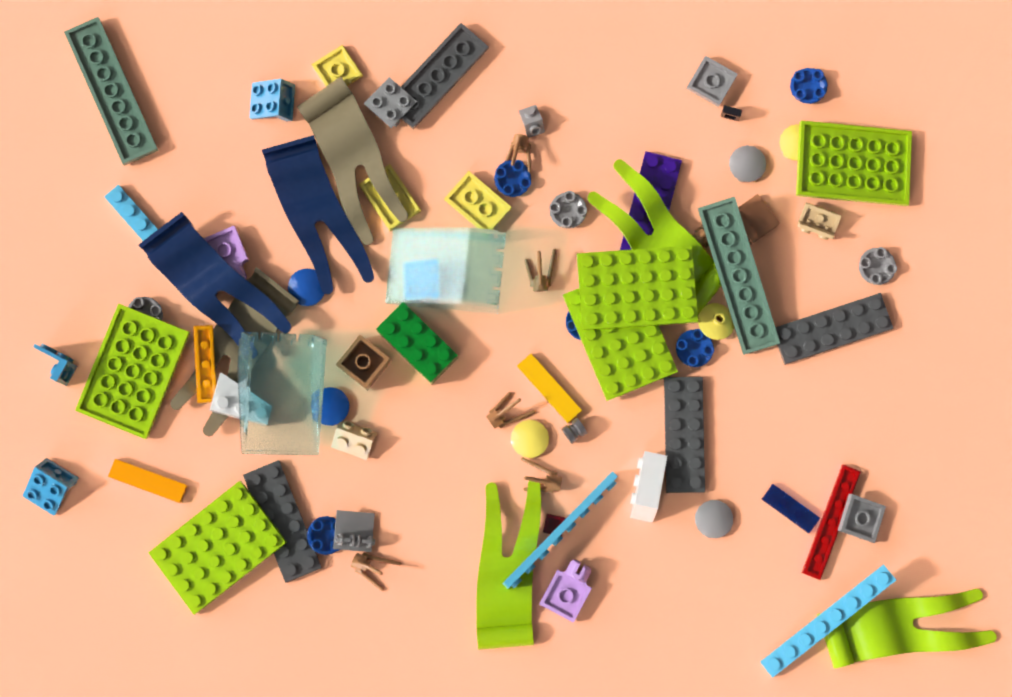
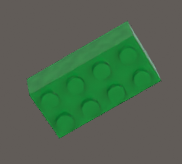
M404 302L376 328L377 332L431 385L458 359V355Z

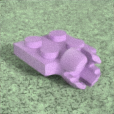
M235 226L204 238L230 267L247 279L243 266L249 261V258Z
M574 559L565 571L557 569L539 605L573 623L592 587L586 584L591 574V568L584 564L580 573H577L581 562Z

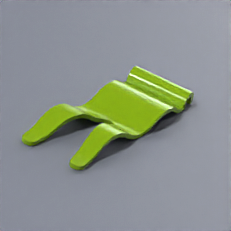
M622 159L616 160L613 167L641 201L654 229L653 234L648 236L629 214L595 191L588 194L587 199L589 203L619 228L632 250L692 246L697 311L699 315L700 311L721 287L714 260L701 244L673 218L655 188Z
M490 482L485 487L486 519L477 580L476 629L478 650L534 645L532 629L533 570L529 574L524 572L520 576L522 581L515 588L510 586L507 589L502 583L536 550L541 518L540 483L528 482L525 510L515 547L510 557L502 556V522L497 485Z
M972 589L946 596L895 598L868 602L824 637L833 668L844 667L858 661L904 653L959 651L995 642L997 636L991 630L945 632L917 629L913 625V620L916 618L950 612L977 602L983 598L982 591Z

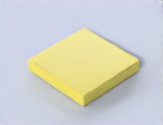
M343 44L311 64L325 87L340 76H342L347 86L363 77V74Z

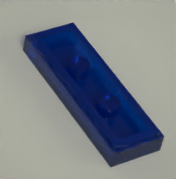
M771 484L761 498L763 502L808 534H810L820 517L774 484Z

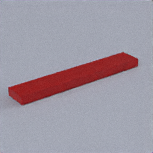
M843 464L841 465L803 566L802 574L821 580L839 532L837 530L848 495L853 494L861 471Z

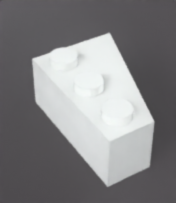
M221 372L209 411L266 426L272 406Z
M644 451L643 456L638 458L637 468L640 470L639 475H635L633 486H636L635 493L632 492L630 504H632L630 518L653 523L659 506L667 461L666 455Z

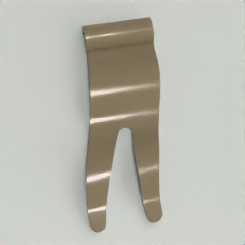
M340 76L302 102L297 108L310 125L315 139L331 168L339 198L347 218L362 243L371 245L374 237L359 200L356 179L357 166H364L374 188L398 221L405 222L408 219V213L391 186L380 149L357 100L342 76Z
M256 267L253 270V275L247 281L264 293L285 317L289 316L298 305L299 300ZM234 298L228 310L242 325L258 351V355L254 359L247 358L230 335L217 324L213 329L215 370L224 355L229 356L231 361L227 376L245 388L251 370L273 339L278 328L262 314ZM196 371L193 372L189 380L171 400L170 405L172 409H181L197 393ZM212 412L203 427V433L208 437L213 436L229 416Z

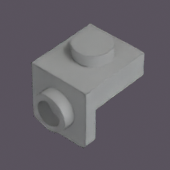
M536 105L518 110L528 138L545 132L543 119Z

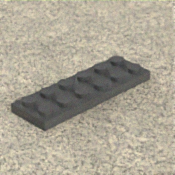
M460 23L401 86L402 89L417 101L401 119L414 130L484 55L489 46L465 25Z
M878 293L776 327L780 344H777L782 361L786 365L894 328L882 295Z
M665 377L666 493H705L703 377Z
M280 460L243 474L249 492L287 541L284 546L274 553L285 583L321 569L322 566L317 553L308 543L307 528Z

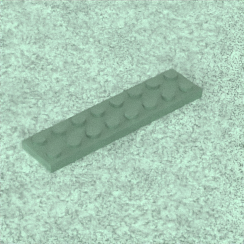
M96 17L64 31L124 166L159 151L100 18Z
M735 196L697 208L743 355L780 344Z

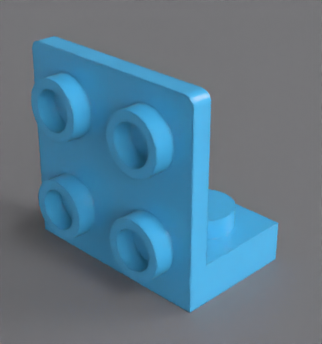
M281 78L253 82L249 118L254 120L276 117L286 122L293 121L295 84Z
M43 343L40 346L34 344V348L59 361L58 364L52 367L50 379L67 386L78 367L73 364L74 360L60 352L56 355L57 351Z
M46 458L34 467L23 497L55 516L66 492L77 483L79 478Z

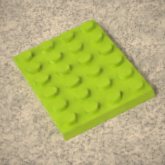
M801 120L799 122L796 196L908 206L912 131Z
M692 246L576 254L582 331L698 323Z
M579 288L562 295L606 402L678 373L659 325L582 331Z
M118 303L75 411L143 439H148L191 332Z
M238 481L148 553L193 615H196L284 546L287 541L243 482Z

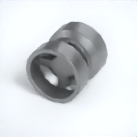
M578 418L572 420V425H565L561 428L571 444L577 441L579 435L583 437L588 433Z

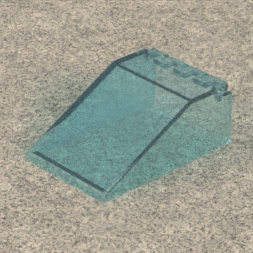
M393 228L385 304L400 305L404 302L407 306L499 314L500 290H494L493 287H501L502 271H497L495 268H503L504 252H499L497 249H505L506 233L479 228Z
M241 332L237 365L241 454L319 455L327 339L313 334H299L298 341H296V334L280 333L279 340H277V333L261 332L260 339H258V332Z

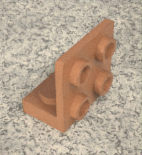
M758 194L738 207L750 245L780 224Z

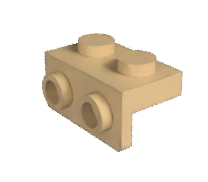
M805 202L797 226L800 227L802 232L818 234V237L821 239H834L842 215Z
M342 421L336 428L331 448L367 460L377 433L370 428L357 426L351 421Z

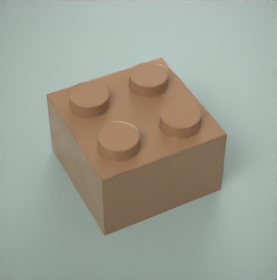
M359 335L336 363V366L368 391L391 363V359L363 336Z

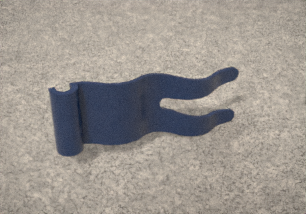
M314 135L262 149L267 171L292 228L314 266L322 292L329 295L333 292L334 288L326 253L315 227V224L319 221L324 222L343 246L357 267L363 281L371 283L374 280V274L369 258L332 189L322 164Z
M180 212L139 244V247L148 255L147 258L194 307L225 330L247 358H256L258 351L236 317L218 300L217 294L219 292L225 291L262 314L282 333L291 331L292 326L279 308L264 293L230 267L195 230L194 225L183 212Z

